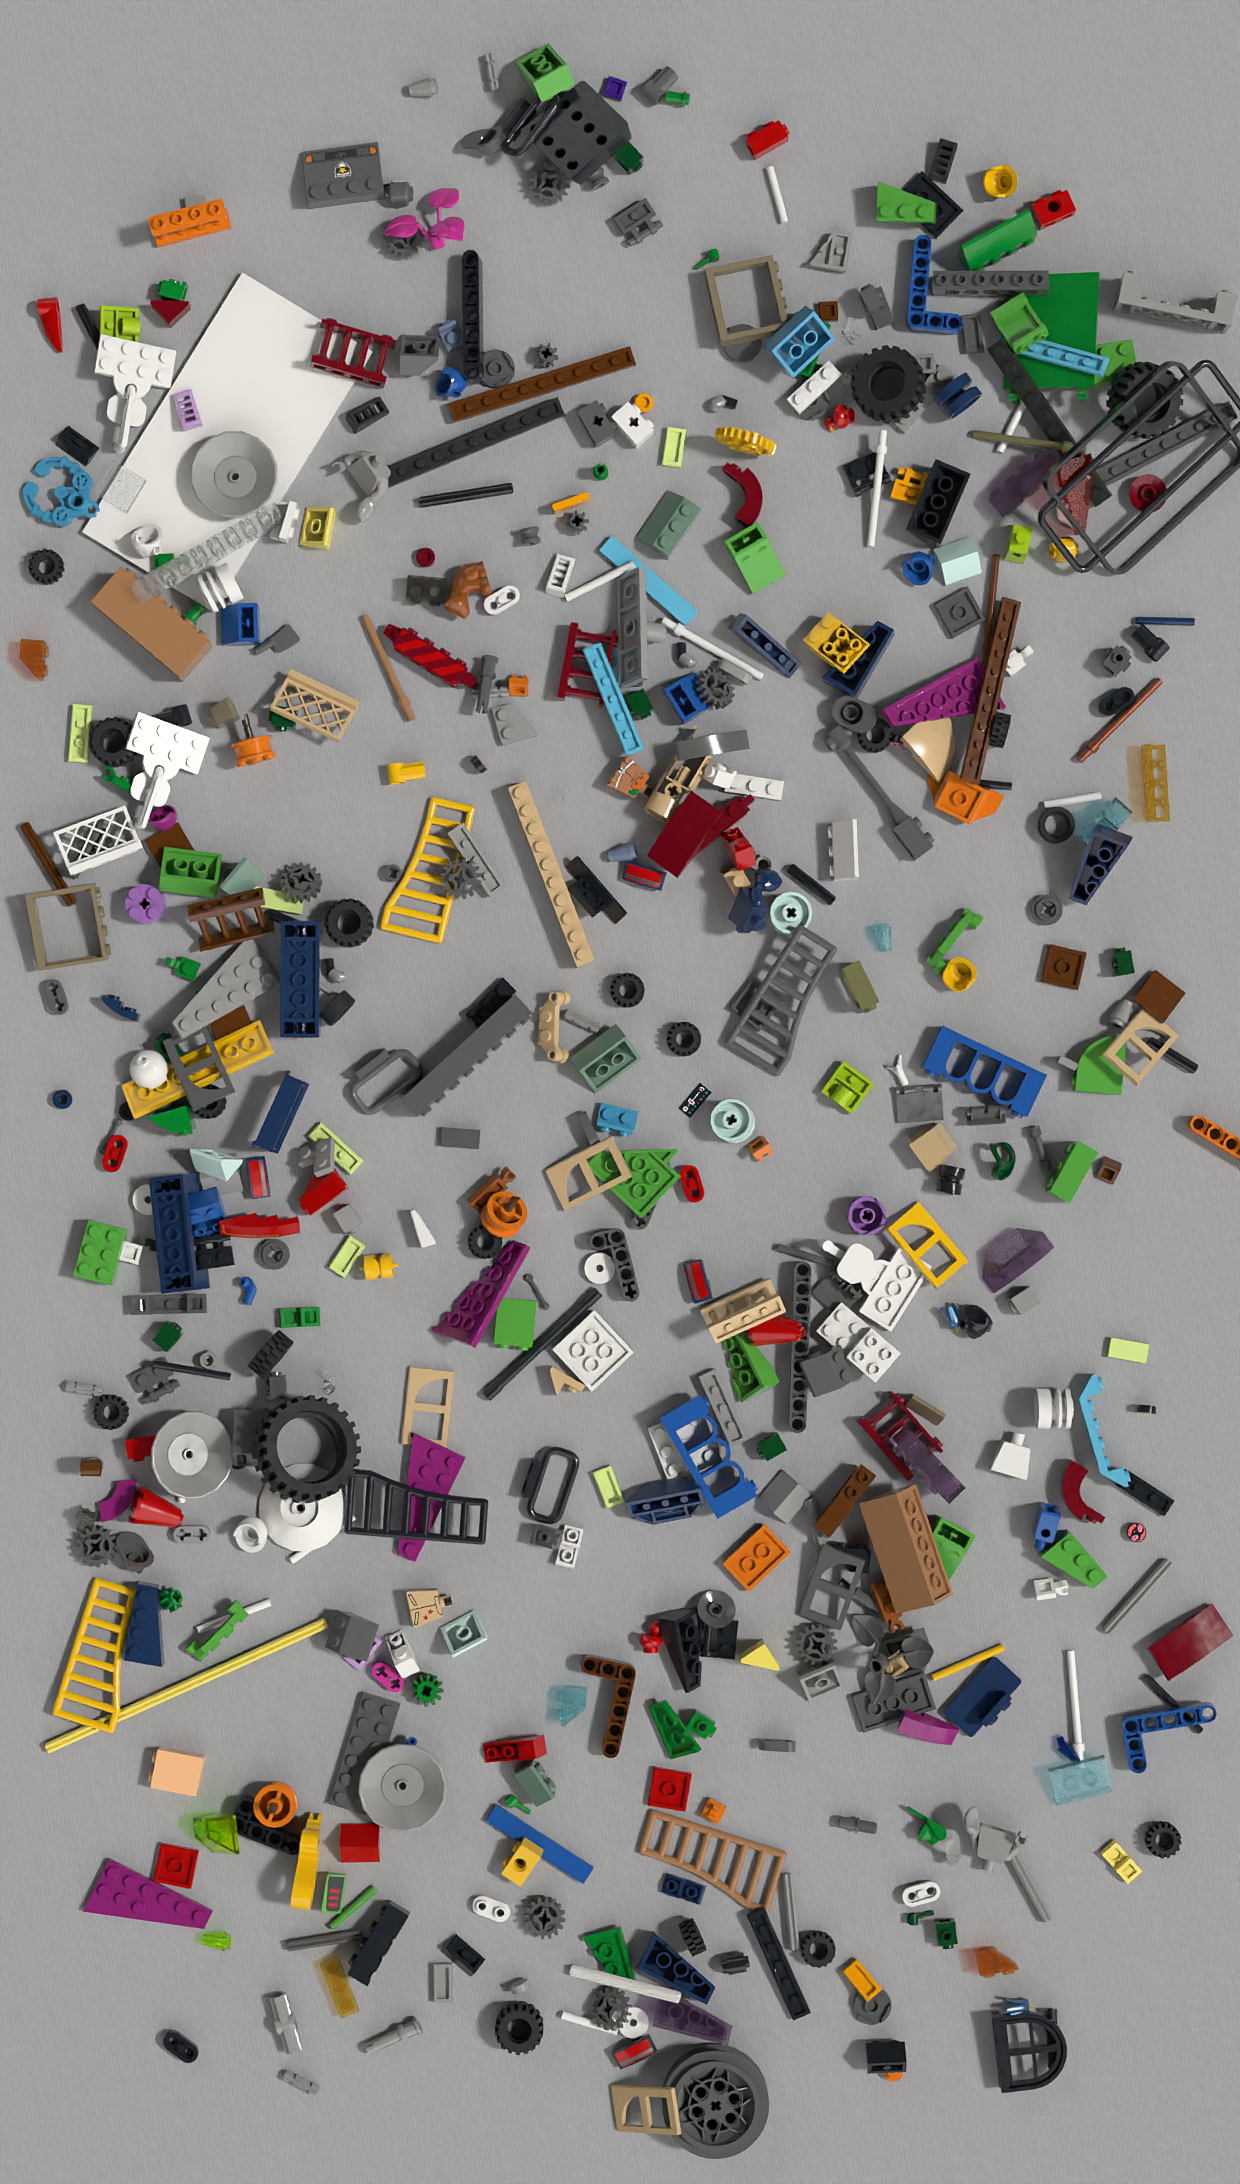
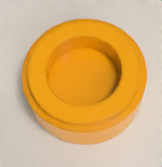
M641 393L635 398L634 404L640 409L641 413H648L653 408V398L647 393Z

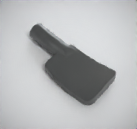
M287 624L269 640L255 647L254 651L259 655L273 646L276 652L279 653L293 647L300 641V638L291 626Z

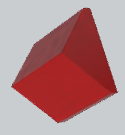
M341 1823V1863L380 1862V1826L376 1823Z

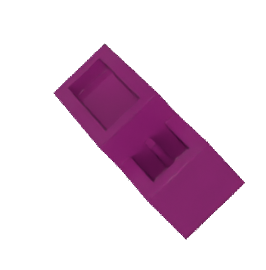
M905 1709L898 1723L897 1732L926 1742L952 1745L960 1728L924 1713L921 1716Z

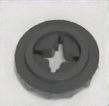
M1042 895L1033 903L1032 914L1034 919L1040 924H1054L1062 916V904L1053 895ZM1043 904L1047 907L1054 905L1050 910L1051 916L1047 913L1040 914L1044 910Z
M270 1239L264 1242L259 1250L261 1263L266 1268L272 1270L284 1267L290 1257L288 1246L279 1239ZM271 1246L275 1251L282 1250V1252L277 1256L278 1262L275 1260L274 1257L267 1258V1256H269V1254L272 1253Z

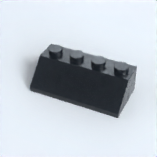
M935 459L905 530L919 540L939 548L971 474Z

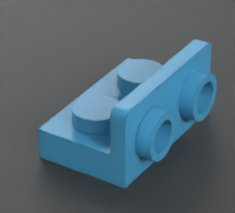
M601 1103L596 1125L600 1126L599 1130L610 1132L611 1129L618 1130L619 1135L629 1137L630 1133H634L638 1111Z

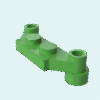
M966 908L960 916L963 919L959 923L955 922L949 929L950 935L947 938L943 937L938 943L939 949L935 955L931 953L925 962L934 968L933 971L938 975L943 972L948 963L943 957L968 925L974 930L978 927L984 918L980 914H975L969 908Z
M236 1599L226 1609L231 1616L204 1643L201 1644L195 1639L185 1650L190 1655L193 1654L201 1662L209 1654L208 1651L211 1650L213 1652L221 1644L219 1641L223 1637L228 1638L233 1633L234 1625L238 1621L243 1622L249 1614Z

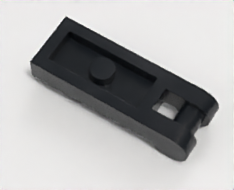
M502 978L465 1016L468 1019L471 1018L475 1022V1026L479 1028L517 991ZM479 1009L485 1013L482 1018L476 1013Z

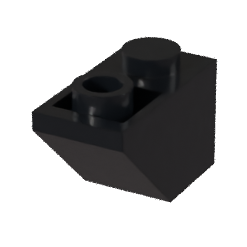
M836 1542V1545H831L833 1548L865 1559L866 1561L861 1573L869 1574L871 1550L867 1549V1545L856 1544L855 1547H850L845 1542ZM844 1564L849 1572L856 1571L857 1566Z

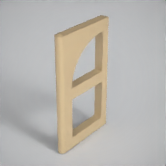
M1142 1008L1104 1051L1102 1056L1137 1086L1179 1035L1166 1023L1162 1024ZM1149 1029L1161 1033L1168 1040L1156 1053L1134 1032ZM1127 1040L1150 1060L1139 1074L1134 1072L1115 1055Z
M612 1135L545 1169L564 1211L632 1177ZM609 1148L622 1175L599 1186L587 1159ZM579 1164L592 1191L570 1202L567 1194V1180L572 1169Z
M409 1367L401 1444L412 1445L414 1410L444 1413L442 1440H429L447 1448L455 1372ZM448 1379L445 1405L415 1402L418 1392L424 1385L434 1380Z
M612 2084L611 2089L617 2131L666 2135L681 2134L674 2087ZM636 2096H639L643 2125L626 2124L628 2104ZM649 2097L667 2099L670 2127L653 2126Z

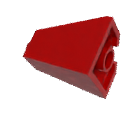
M335 1168L334 1172L320 1177L314 1174L300 1198L302 1204L299 1206L305 1214L309 1213L312 1216L347 1191L349 1187Z

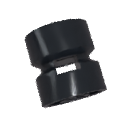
M941 1164L939 1172L941 1179L937 1182L936 1191L961 1195L962 1184L960 1181L964 1180L966 1169ZM948 1175L955 1176V1180H947Z

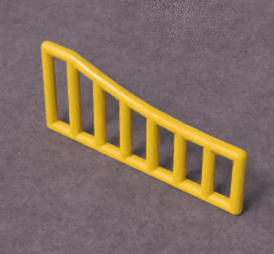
M432 797L415 853L403 878L384 906L380 928L418 939L442 943L454 893L449 896L450 891L447 890L446 898L405 887L410 878L446 886L440 883L444 879L443 877L415 871L419 860L450 867L448 863L450 859L423 853L426 842L456 849L451 840L429 835L432 824L452 829L461 824L460 822L435 817L436 806L467 812L464 824L469 832L475 808L471 805ZM457 850L456 858L459 857L460 861H462L463 858ZM460 866L454 867L452 871L457 872ZM449 881L452 887L455 888L453 882ZM400 895L441 904L444 907L442 915L437 916L394 904ZM392 912L438 923L437 935L389 924L390 914Z
M101 1578L94 1579L53 1706L52 1714L54 1716L108 1733L114 1732L120 1714L122 1651L133 1610L135 1589ZM99 1587L129 1595L126 1606L96 1598ZM93 1606H99L123 1614L121 1624L117 1625L91 1617ZM91 1624L118 1633L116 1645L85 1635L87 1625ZM82 1642L115 1652L114 1663H107L79 1654ZM76 1661L113 1672V1685L74 1673L73 1669ZM70 1680L113 1693V1705L67 1691ZM64 1698L112 1713L109 1723H102L61 1710Z

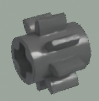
M550 343L547 346L540 344V351H535V354L540 356L536 359V362H542L543 368L548 364L553 367V360L559 359L557 355H554L557 352V348L552 349ZM546 352H549L550 356L545 359L544 355Z
M575 510L574 515H567L570 521L566 522L565 525L571 526L570 533L577 531V534L580 535L582 529L587 531V527L584 524L589 523V519H584L585 512L577 514V510ZM575 519H579V522H581L580 526H576L574 523Z

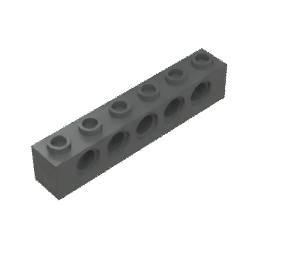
M1049 270L933 271L932 290L934 296H1017L1022 292L1025 296H1049Z

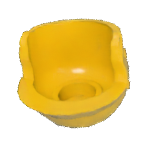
M1008 165L992 167L986 171L983 177V186L986 193L996 198L1011 196L1015 192L1018 183L1014 169Z
M955 957L947 963L942 978L949 989L963 992L976 981L977 971L968 959Z

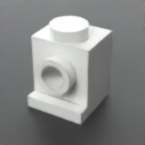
M708 763L702 778L714 785L730 789L737 771L725 764L716 763V765Z

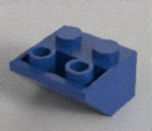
M237 603L227 605L224 609L221 607L222 646L260 645V612L258 603Z
M696 672L664 689L665 696L683 725L710 709L709 703L704 704V698H699L701 692L696 690L699 686L696 684V681L699 679Z
M217 1187L189 1194L193 1238L219 1232V1221L227 1219Z

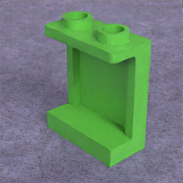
M1023 292L990 312L993 322L1016 355L1026 352L1030 346L1043 341L1049 335L1045 324H1042Z
M503 1297L497 1308L494 1344H498V1348L509 1349V1345L517 1346V1350L528 1351V1347H533L537 1301Z

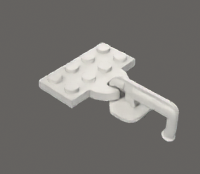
M101 334L94 373L113 377V386L118 394L111 397L108 401L107 417L110 421L121 424L119 440L115 443L114 450L122 453L127 446L130 426L138 427L145 420L146 405L141 398L148 393L151 386L164 389L171 388L176 351Z
M136 713L125 749L142 755L144 772L134 777L130 788L132 797L144 802L139 818L132 819L134 828L144 829L152 807L162 806L166 803L170 792L167 780L175 776L179 769L198 774L210 738L146 714Z
M819 1239L818 1245L824 1251H828L841 1260L837 1266L838 1275L851 1284L860 1282L862 1289L868 1294L858 1311L889 1331H892L925 1279L922 1272L900 1246H898L889 1262L882 1259L874 1260L872 1251L859 1243L852 1244L844 1252L833 1245L830 1240ZM922 1260V1262L930 1270L932 1266Z

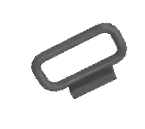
M384 1048L354 1071L359 1079L351 1085L349 1091L350 1098L362 1113L373 1115L417 1083L423 1074L422 1066L409 1050L398 1049L389 1055ZM406 1057L414 1067L415 1074L373 1107H367L357 1095L358 1089L396 1059Z

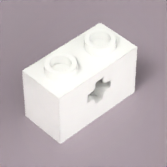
M627 402L611 416V420L637 449L654 434V425L648 418L644 419L640 415L641 411L635 404L631 405ZM630 421H637V427H635L634 425L631 427Z

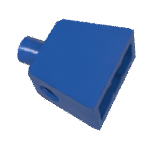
M1039 1502L1032 1530L1033 1537L1036 1539L1034 1548L1045 1550L1047 1542L1053 1543L1061 1518L1058 1506Z

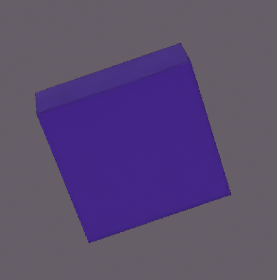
M609 76L603 96L621 102L627 82Z

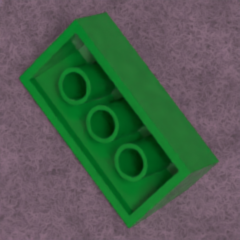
M1029 209L961 245L957 256L965 270L983 271L985 266L989 264L993 266L1000 262L1001 257L1005 255L1008 257L1012 256L1023 245L1025 248L1035 242L1034 239L1037 236V231Z

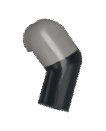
M720 395L711 400L710 410L718 412L720 407L724 405L735 409L738 400L726 395Z
M678 642V662L686 668L695 667L697 661L686 653V642Z
M324 959L327 977L335 983L344 982L346 974L335 969L334 959Z

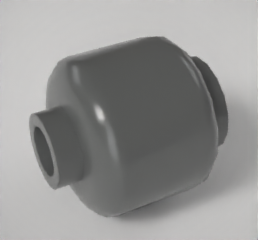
M391 181L390 186L385 189V199H389V203L392 206L406 207L409 205V202L413 201V186H410L407 181Z

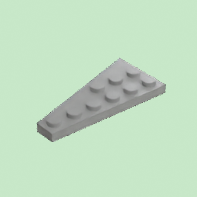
M253 939L244 941L171 1023L181 1040L280 984Z

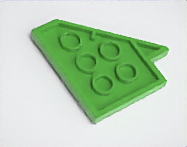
M677 1149L620 1151L632 1177L610 1189L641 1219L681 1177L668 1164L679 1152ZM610 1151L596 1154L589 1162L593 1173L604 1184L622 1175Z

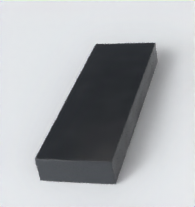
M1130 1471L1128 1472L1131 1481L1128 1482V1487L1118 1483L1115 1484L1164 1517L1175 1501Z

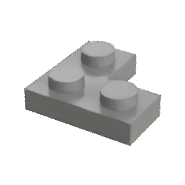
M329 1137L298 1149L297 1164L301 1168L314 1164V1174L317 1177L334 1172L335 1141Z

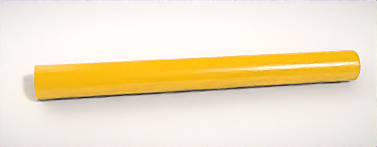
M1000 1644L931 1675L934 1681L1004 1652L1005 1649Z

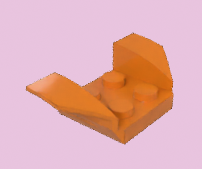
M951 768L948 769L938 783L930 774L927 778L934 806L967 824L996 813L1004 798L1003 795L991 789L987 790L980 785L959 780L960 775L952 772Z

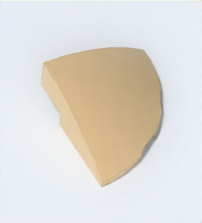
M950 718L916 723L900 740L913 753L911 756L938 783L948 771L955 751V734Z

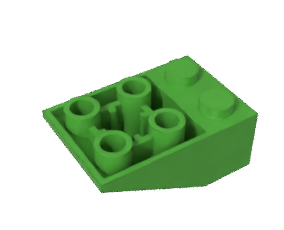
M758 522L725 540L724 546L752 594L786 576L767 536Z
M939 1515L932 1528V1533L948 1580H950L970 1548L975 1535Z

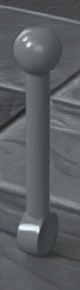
M121 1119L115 1120V1126L105 1144L99 1148L100 1154H105L110 1138L114 1135L118 1126L122 1125Z
M528 1274L526 1280L530 1282L542 1302V1308L548 1310L550 1308L549 1303L545 1302L533 1281V1276Z

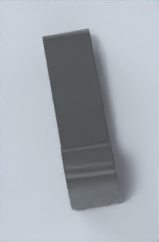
M614 1228L593 1234L590 1237L589 1243L594 1250L611 1248L624 1299L629 1302L637 1300L639 1288L624 1231ZM618 1231L622 1234L620 1242L612 1241L611 1234ZM600 1236L603 1238L604 1243L601 1247L593 1245L592 1240L594 1237ZM624 1250L627 1253V1258L624 1261H619L616 1258L617 1251ZM623 1269H629L632 1272L630 1279L625 1280L621 1277L620 1273ZM634 1280L635 1284H631L632 1290H636L634 1298L625 1295V1292H628L627 1285L623 1287L622 1283H629Z

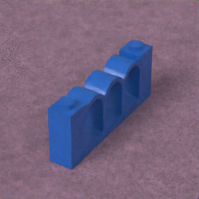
M945 1026L940 1027L922 1066L925 1069L924 1073L935 1078V1075L940 1076L942 1073L944 1078L951 1082L965 1080L966 1086L973 1093L982 1094L989 1092L994 1102L1000 1105H1010L1008 1109L1012 1111L1011 1114L1022 1119V1116L1028 1117L1047 1076ZM956 1042L976 1051L966 1073L960 1078L950 1076L946 1070L947 1060ZM980 1054L1000 1063L990 1085L982 1090L974 1087L970 1079ZM1005 1065L1024 1074L1014 1097L1009 1101H1003L995 1094L996 1083Z
M697 1394L662 1414L659 1418L696 1483L701 1486L704 1497L718 1519L757 1496L755 1491L758 1488L753 1479L749 1481L747 1477L744 1478L743 1470L737 1462L729 1460L731 1455L730 1447L724 1439L716 1436V1422L707 1414L709 1413L708 1407L710 1404L705 1396L701 1398L700 1394ZM705 1418L709 1420L712 1424L711 1434L706 1439L686 1449L676 1431L697 1419ZM712 1442L723 1444L726 1449L724 1458L700 1473L690 1454ZM732 1465L736 1467L739 1472L737 1482L713 1496L703 1478L724 1466Z

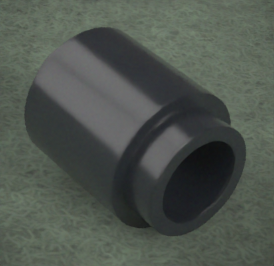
M743 1952L727 1955L721 1959L724 1974L744 1973L750 1967L749 1958L744 1956Z

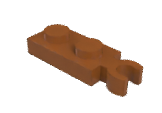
M507 1166L504 1167L499 1176L494 1174L467 1201L481 1214L489 1198L497 1192L505 1191L508 1188L506 1184L515 1180L516 1176Z
M885 1581L869 1586L882 1621H888L889 1633H895L894 1625L898 1627L899 1632L904 1630V1624L898 1619L902 1616V1613L896 1614Z

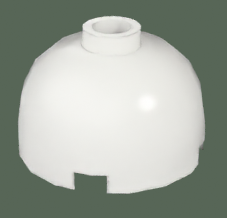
M143 1050L133 1057L129 1071L132 1080L140 1088L148 1087V1089H154L166 1081L169 1065L159 1052Z

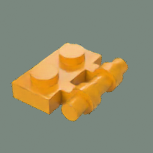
M899 467L897 474L904 476V480H895L890 498L916 506L929 474L925 472L923 474L918 473L908 467L907 469ZM910 478L921 481L920 485L910 483Z

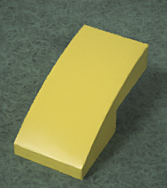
M1115 1840L1100 1852L1127 1884L1142 1872Z

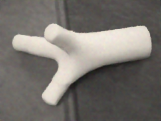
M898 1055L896 1067L887 1065V1069L892 1070L897 1075L901 1085L905 1086L909 1082L902 1068V1055Z

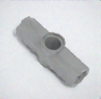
M286 1992L271 1996L269 1999L275 2016V2028L278 2035L280 2034L285 2054H293L302 2050L297 2032V2021L294 2013L291 2012Z

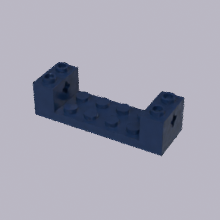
M281 921L280 1037L319 1038L321 1036V1017H319L321 921Z
M198 1173L149 1178L161 1294L210 1288L208 1269L197 1270L189 1203V1193L200 1192Z

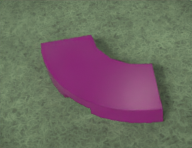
M137 1479L116 1482V1490L113 1496L107 1501L99 1503L101 1522L118 1517L129 1507L136 1493Z

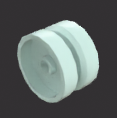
M783 893L774 900L770 907V923L782 935L792 936L799 925L807 928L812 918L811 904L806 897L799 893ZM788 911H792L794 916L787 917Z
M737 1099L721 1101L711 1114L713 1131L719 1138L728 1143H740L747 1140L755 1129L756 1120L752 1110L745 1103ZM735 1118L737 1122L731 1125V1120Z

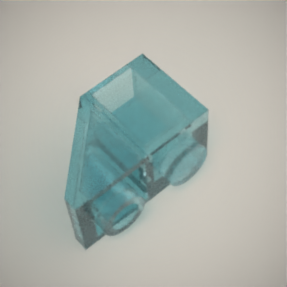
M564 1685V1690H560L559 1701L563 1702L562 1709H558L557 1721H561V1726H566L585 1710L587 1687Z

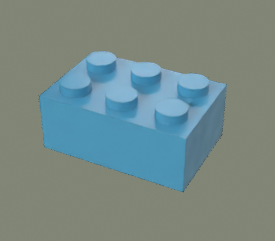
M804 306L763 346L782 370L794 378L836 338L815 311Z

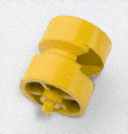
M391 1253L381 1254L379 1258L375 1255H365L364 1264L359 1269L365 1272L366 1280H375L378 1276L385 1279L394 1278L393 1269L398 1267V1263L392 1261Z

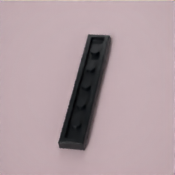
M765 1907L747 1913V1918L793 2021L810 2014V2008Z

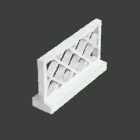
M126 806L53 832L69 876L129 855L143 848ZM123 811L126 818L123 825L112 821L115 814ZM103 819L109 822L105 832L95 828L97 820ZM111 823L121 827L118 838L107 833ZM86 826L91 829L87 839L76 834L79 827ZM123 829L130 831L134 839L128 842L120 839ZM93 830L104 834L100 844L89 840ZM66 832L73 835L69 845L61 842L60 834ZM105 836L116 840L114 847L107 848L102 846ZM75 837L86 841L82 851L71 847ZM88 842L98 846L96 853L93 855L84 852ZM69 849L80 853L77 861L69 863L67 858Z

